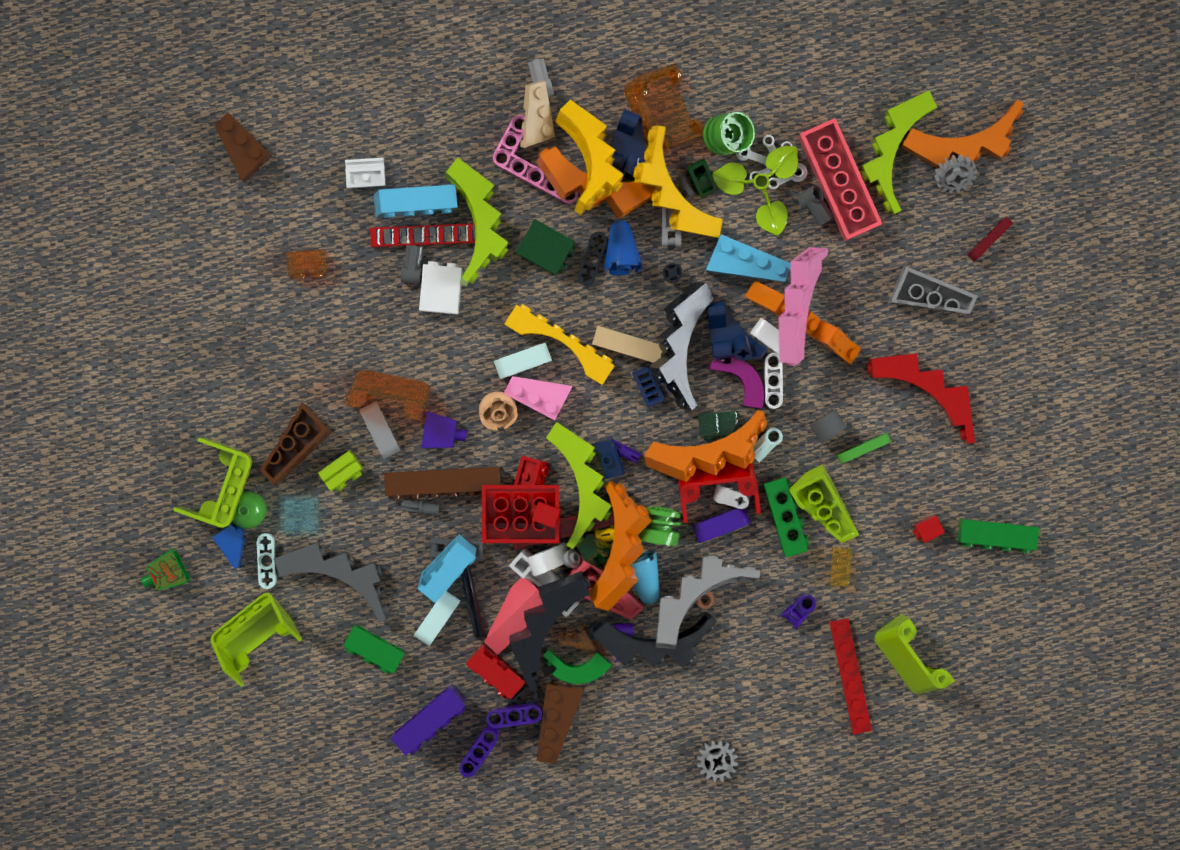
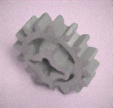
M960 154L958 158L952 155L951 160L945 158V163H939L940 169H935L936 175H934L938 187L942 188L943 192L948 190L952 194L954 190L959 193L961 188L967 189L966 185H973L972 180L977 178L975 174L978 172L974 161L970 160L968 156L963 158L962 154Z
M719 739L718 744H715L714 740H711V745L704 743L705 749H699L702 755L696 757L697 760L701 761L697 763V767H702L700 773H707L706 779L708 780L712 777L713 782H716L717 778H720L721 782H723L724 776L731 778L730 771L735 773L736 770L733 766H738V762L734 761V759L738 758V755L732 754L735 751L734 747L728 748V742L722 745L721 739ZM719 748L716 752H710L712 749ZM726 753L730 756V763L725 761ZM720 757L721 763H716V765H714L715 763L713 759H718ZM705 758L710 762L708 769L705 766ZM717 770H724L723 772L716 773Z

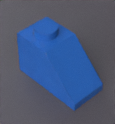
M231 524L215 535L213 539L233 568L236 569L241 566L245 544L243 535L245 532L242 528Z

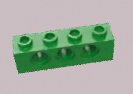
M781 477L762 483L784 557L787 558L808 551L807 546H810L807 535H803L801 529L804 527L801 516H797L796 509H799L798 504L794 498L792 499L789 490L792 487L791 481L786 480V477ZM779 493L786 495L784 503L780 504L777 502L776 497ZM785 511H789L792 515L791 520L788 522L782 520V514ZM793 529L796 530L797 537L794 540H789L788 532Z

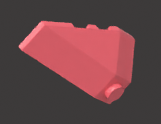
M521 577L511 587L484 641L497 655L510 644L509 635L523 631L527 627L524 620V611L543 604L539 596V588L533 582Z

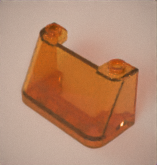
M676 63L639 75L624 88V94L631 111L641 115L647 148L649 144L648 132L652 126L666 127L662 146L663 153L702 137L704 130L702 122L698 119H690L677 88V85L681 82L682 73Z
M360 370L356 374L347 393L345 405L360 407L366 400H371V395L405 401V415L411 419L425 421L431 389L423 381L370 370Z

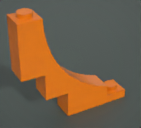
M556 146L552 149L546 148L539 153L540 156L537 164L561 200L576 191L582 196L587 186V173L571 164ZM625 182L617 193L613 192L609 197L603 195L601 199L596 198L591 209L607 201L617 218L620 219L652 200V193L656 187L635 182Z

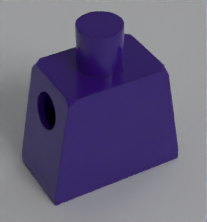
M427 411L421 448H453L455 440L466 442L467 430L456 429L458 421Z

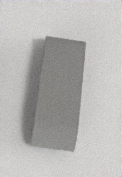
M375 401L359 410L383 459H386L400 452L401 448L397 444V439L391 427L389 428L388 426L389 423L383 411L379 408V403Z

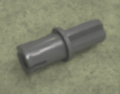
M403 499L400 509L402 511L418 513V515L421 513L438 516L439 504L424 503L422 500L418 502Z

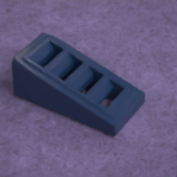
M650 365L632 372L647 408L665 400L658 383L652 377ZM646 372L649 373V376L639 380L638 376ZM649 379L652 380V383L642 387L641 383ZM655 387V390L645 394L644 390ZM658 393V397L648 400L647 397Z

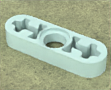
M263 533L257 538L258 582L264 589L272 588L277 582V571L274 558H276L275 538L270 533ZM264 536L271 540V543L267 545V550L272 549V553L265 552L261 554V550H265V545L261 544ZM268 555L272 558L270 566L262 564L263 556ZM272 568L273 572H269V578H272L273 581L267 585L266 582H263V578H266V572L262 573V569L268 570Z

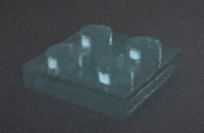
M319 495L280 496L281 534L320 533Z

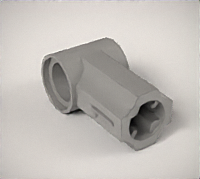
M544 59L528 62L532 82L545 81L548 97L553 96L554 91L551 80L548 78Z

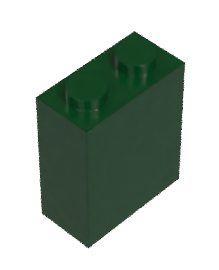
M534 219L516 254L557 276L558 273L562 274L567 264L564 262L567 256L572 257L576 249L573 246L575 241Z

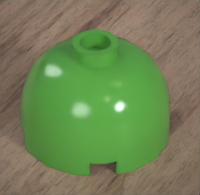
M243 491L232 523L243 529H251L260 525L267 513V506L263 497L252 491Z

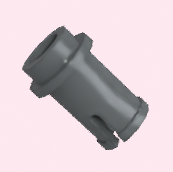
M687 173L676 177V183H679L684 198L696 194L690 183V176Z

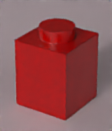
M539 501L537 505H533L530 515L533 516V521L555 528L562 509Z
M932 515L914 524L915 530L912 531L916 540H921L923 543L945 533L936 515Z

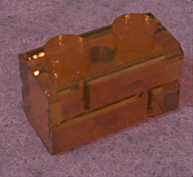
M325 249L286 252L288 276H293L294 280L305 279V275H312L313 278H323L324 274L329 273L327 250Z

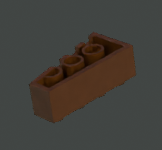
M301 403L297 413L290 420L289 426L284 434L282 433L279 442L269 454L260 471L272 484L279 485L333 431L306 404Z
M547 682L537 761L556 764L584 693V686Z

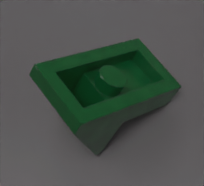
M704 158L687 167V174L693 181L701 199L718 190Z

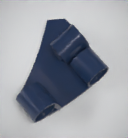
M624 109L610 144L615 149L612 157L614 161L611 166L624 174V178L633 182L635 181V167L638 163H645L646 161L644 159L646 145L641 115Z
M724 301L711 302L706 307L708 310L707 316L714 360L736 357L738 360L760 359L767 352L765 347L751 338L737 323L724 304Z

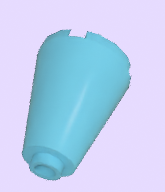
M645 549L631 565L638 578L633 588L641 601L647 604L657 602V599L660 597L657 554L654 549H651L652 552H647Z

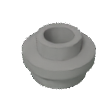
M574 549L568 550L563 555V562L566 567L574 569L579 566L581 560L579 553Z

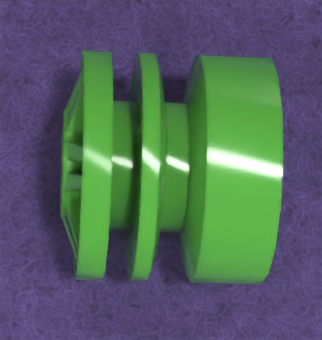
M731 112L712 117L706 123L703 130V139L706 147L710 152L722 156L748 150L755 138L753 123L742 112Z
M647 507L646 509L652 521L649 523V527H645L639 534L641 541L678 546L679 533L671 530L672 526H681V522L673 521V518H682V513L666 507Z

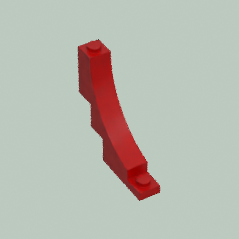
M917 353L869 359V363L866 364L867 374L871 375V378L901 380L921 389L942 408L951 426L962 425V429H959L960 439L964 440V444L975 443L968 386L945 388L942 369L919 372Z

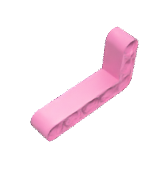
M515 116L494 152L493 161L495 165L565 204H574L578 199V191L575 192V197L572 200H561L556 191H550L547 188L549 180L540 168L515 155L524 136V130L515 128V123L520 120L525 122V116ZM510 137L516 139V144L512 147L506 145V140ZM498 155H506L507 161L502 164L498 163ZM517 163L524 165V170L520 173L513 170ZM532 173H539L541 179L538 182L532 181L530 179Z

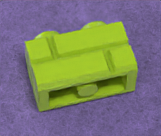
M349 450L318 472V474L330 491L336 489L339 492L347 486L345 484L346 481L349 479L354 481L363 475L361 471L364 468L353 452Z

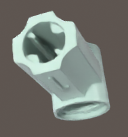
M769 427L753 446L755 459L759 463L782 441L783 436L778 428ZM771 431L778 432L777 440L770 441L768 439Z

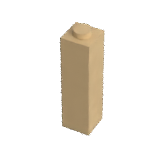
M597 326L592 343L594 346L651 363H655L665 354L657 343Z

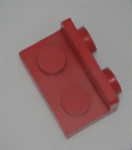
M521 456L514 485H544L545 479L549 474L550 463Z

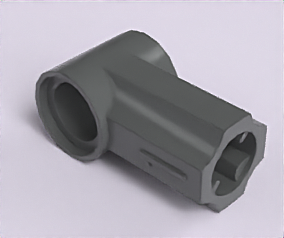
M813 186L800 193L798 200L803 208L809 209L818 225L821 226L834 216L823 201L824 194L821 188Z
M406 246L405 262L401 271L402 283L420 285L423 247Z

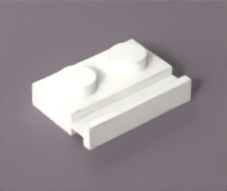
M384 158L345 160L347 189L386 186Z

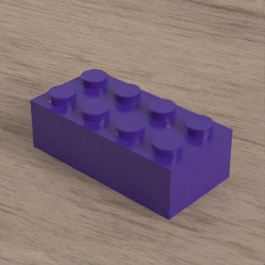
M452 683L398 728L390 739L405 756L409 753L413 755L421 748L420 746L424 740L427 743L435 736L438 728L443 730L452 720L451 717L455 716L457 718L465 711L467 700Z

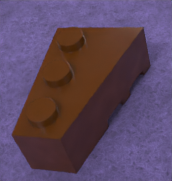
M229 112L214 125L241 181L244 183L272 157Z

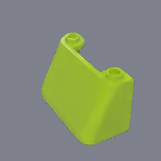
M900 614L878 630L875 635L876 644L913 693L924 694L949 686L955 681L948 671L942 668L932 669L928 665L925 667L908 644L916 636V627L907 616Z

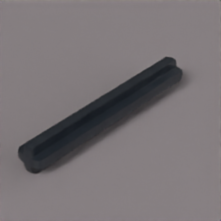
M467 565L461 577L474 637L479 638L484 636V629L471 568Z

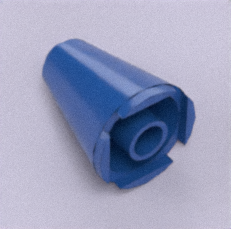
M624 220L615 221L610 228L604 272L609 271L610 275H630L629 271L635 270V273H638L643 269L630 224Z

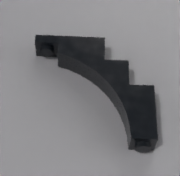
M582 571L539 586V596L543 604L524 611V620L528 629L509 635L510 646L531 692L538 690L540 678L537 671L541 670V650L551 625L569 606L590 595L589 588L592 587L588 576L584 577Z

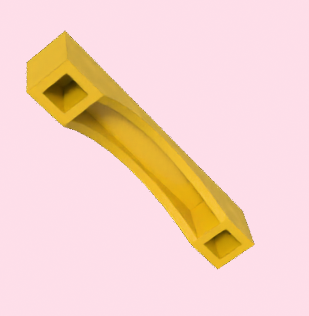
M516 304L505 322L507 327L520 335L540 334L562 342L578 357L586 376L603 385L615 366L611 364L613 362L612 359L604 354L600 357L595 354L597 350L588 344L586 347L579 344L581 340L572 334L569 337L563 334L564 329L556 324L553 327L547 324L548 319L540 314L536 317L530 313L531 309L523 304L518 306Z

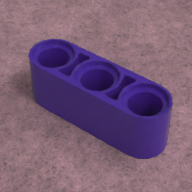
M737 508L721 513L719 516L705 519L700 523L697 522L692 527L698 543H702L750 524L745 508Z
M537 703L493 708L488 712L486 721L492 728L532 724L540 721L542 708ZM530 709H537L539 715L531 717L528 711ZM517 711L520 717L517 720H513L509 716L510 712ZM492 714H498L501 720L499 722H493L491 721L490 716Z
M487 725L470 747L459 767V771L464 777L475 775L494 748L500 735L498 728H492ZM491 733L495 738L489 739L485 734ZM480 748L484 751V753L479 754L475 751V749ZM470 763L474 768L468 769L465 764Z

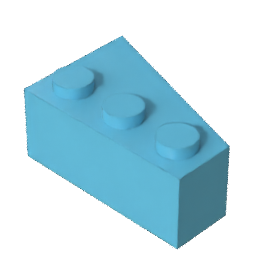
M459 534L421 573L418 590L436 604L451 584L462 574L467 565L470 566L475 561L476 547Z

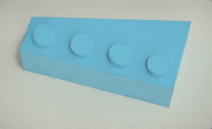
M455 185L382 189L374 194L376 217L393 218L396 215L409 217L415 216L416 213L433 215L436 211H441V214L453 213L452 210L458 208Z
M721 234L705 272L784 283L790 271L791 263Z

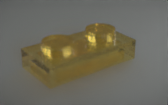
M832 547L830 586L849 587L852 548Z

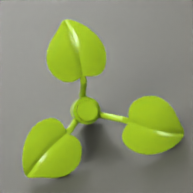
M783 146L770 152L766 158L765 165L772 171L766 175L760 173L751 180H745L747 172L739 163H728L712 173L716 185L729 195L741 194L744 190V184L754 183L756 189L763 191L767 205H763L757 210L756 221L763 230L776 236L780 235L784 230L788 213L782 202L775 201L770 203L766 189L770 184L769 177L774 173L781 179L790 178L795 174L798 168L797 147Z

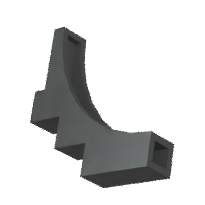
M319 542L274 558L280 577L293 573L312 572L337 578L353 587L364 597L373 609L379 623L388 619V607L386 603H382L380 598L383 596L381 588L375 584L381 581V576H383L382 568L380 565H376V562L353 569L355 561L352 555H348V552L325 559L327 555L326 549Z

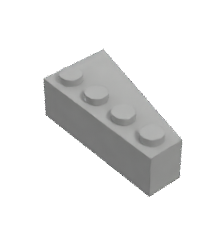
M904 266L889 301L970 314L978 296Z

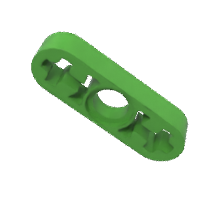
M885 433L864 442L862 445H857L837 454V457L842 464L892 441L889 434Z

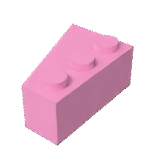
M512 376L504 393L555 420L573 386Z

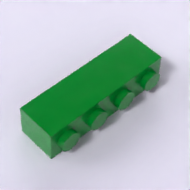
M959 519L957 541L961 542L962 546L974 547V544H980L981 548L993 549V546H999L1000 550L1012 551V548H1018L1019 552L1031 553V550H1037L1039 527Z

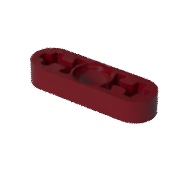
M1005 216L967 256L975 262L1013 222Z

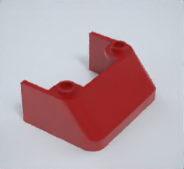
M726 462L724 468L719 470L716 476L696 468L694 475L690 476L687 482L678 479L682 521L684 523L688 522L686 503L695 502L699 498V486L737 482L741 494L746 496L752 495L754 513L761 514L758 485L753 463H749L747 468L744 469Z

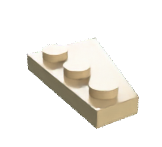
M540 80L525 85L524 110L526 112L525 122H522L524 136L520 147L524 148L555 137L546 82Z

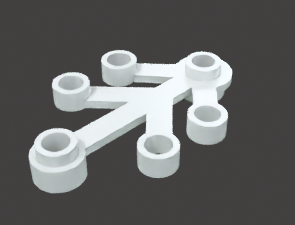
M766 135L762 143L770 153L776 149L774 145L775 140L773 136ZM770 138L772 143L766 144L765 139ZM788 141L783 142L781 145V147H783V145L785 144L792 146V144ZM750 147L747 150L746 156L736 153V157L741 161L750 159L764 165L767 158L752 152ZM798 163L797 169L801 170V175L797 176L794 174L787 179L770 178L769 181H776L777 186L772 187L769 184L768 188L775 190L779 185L790 180L794 182L803 181L807 176V168L802 163ZM765 168L761 171H753L750 174L749 179H752L753 174L758 175L760 173H763L766 175L767 173H770L772 170Z

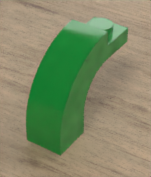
M549 648L543 653L544 661L550 667H556L552 674L558 679L572 684L594 681L612 666L611 662L598 651L581 665L565 663Z

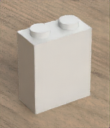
M428 261V265L423 264L419 311L459 315L460 281L463 269L459 268V264L455 263L439 266L440 262Z

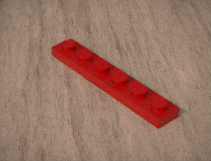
M844 618L830 621L829 625L852 734L872 731L849 619Z

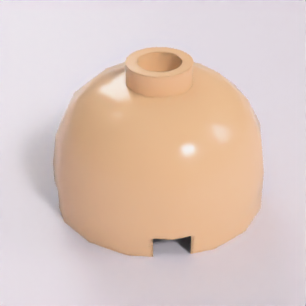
M491 392L479 404L481 422L488 429L508 428L517 419L518 414L515 401L504 392Z

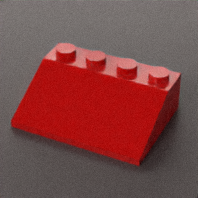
M482 485V543H560V516L556 527L552 528L533 521V516L530 515L533 505H537L539 501L560 508L559 485Z

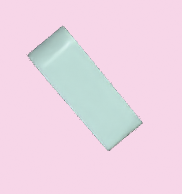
M546 343L493 362L499 378L503 379L548 363L552 359Z
M446 591L433 606L413 636L430 646L460 600Z

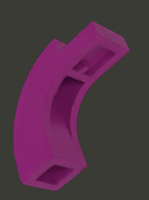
M735 357L730 358L729 364H726V360L716 359L715 362H710L709 370L732 373L741 380L744 387L742 406L763 408V384L752 366Z

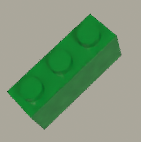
M357 624L354 625L343 645L348 653L354 656L356 654L362 656V660L370 665H373V663L380 666L379 669L387 674H390V672L394 674L406 653L405 650Z

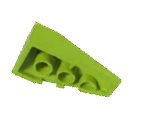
M823 464L806 472L789 489L798 506L806 510L815 521L821 523L841 543L859 535Z

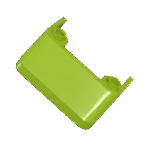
M199 437L198 442L221 449L219 459L221 463L229 466L217 502H204L199 512L183 506L174 507L173 511L217 527H227L233 521L252 466V459L248 454L234 447L208 438Z
M264 593L212 634L210 642L223 672L239 686L243 687L244 682L240 672L248 667V654L275 632L282 637L292 634L299 642L302 638L295 623L270 593Z

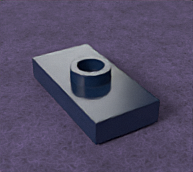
M613 438L596 441L594 447L606 479L624 475L625 470Z

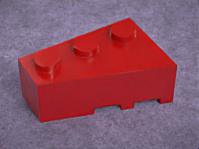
M484 643L478 647L466 663L474 673L482 677L484 682L498 689V694L504 699L508 697L511 700L526 683L525 678Z

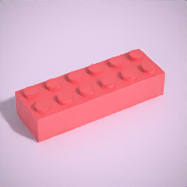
M836 118L800 133L798 136L800 144L823 191L824 198L834 216L833 218L844 242L882 225V221Z

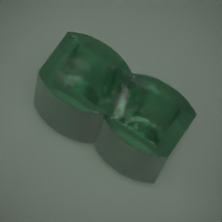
M737 411L698 414L699 437H704V440H714L717 435H723V438L737 431Z

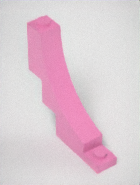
M809 247L791 261V284L785 288V312L779 316V361L786 363V365H798L805 358V333L810 301L816 281L822 271V260L828 256V248Z

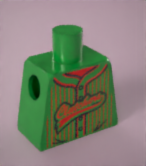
M176 548L169 550L146 567L149 574L141 578L144 588L155 585L158 591L191 581Z

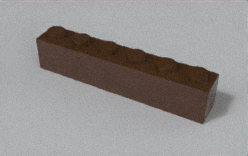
M500 467L387 472L384 473L385 496H390L392 500L402 499V495H409L410 499L421 498V494H428L429 498L440 497V493H448V497L459 496V492H467V495H478V491H482V485H501Z

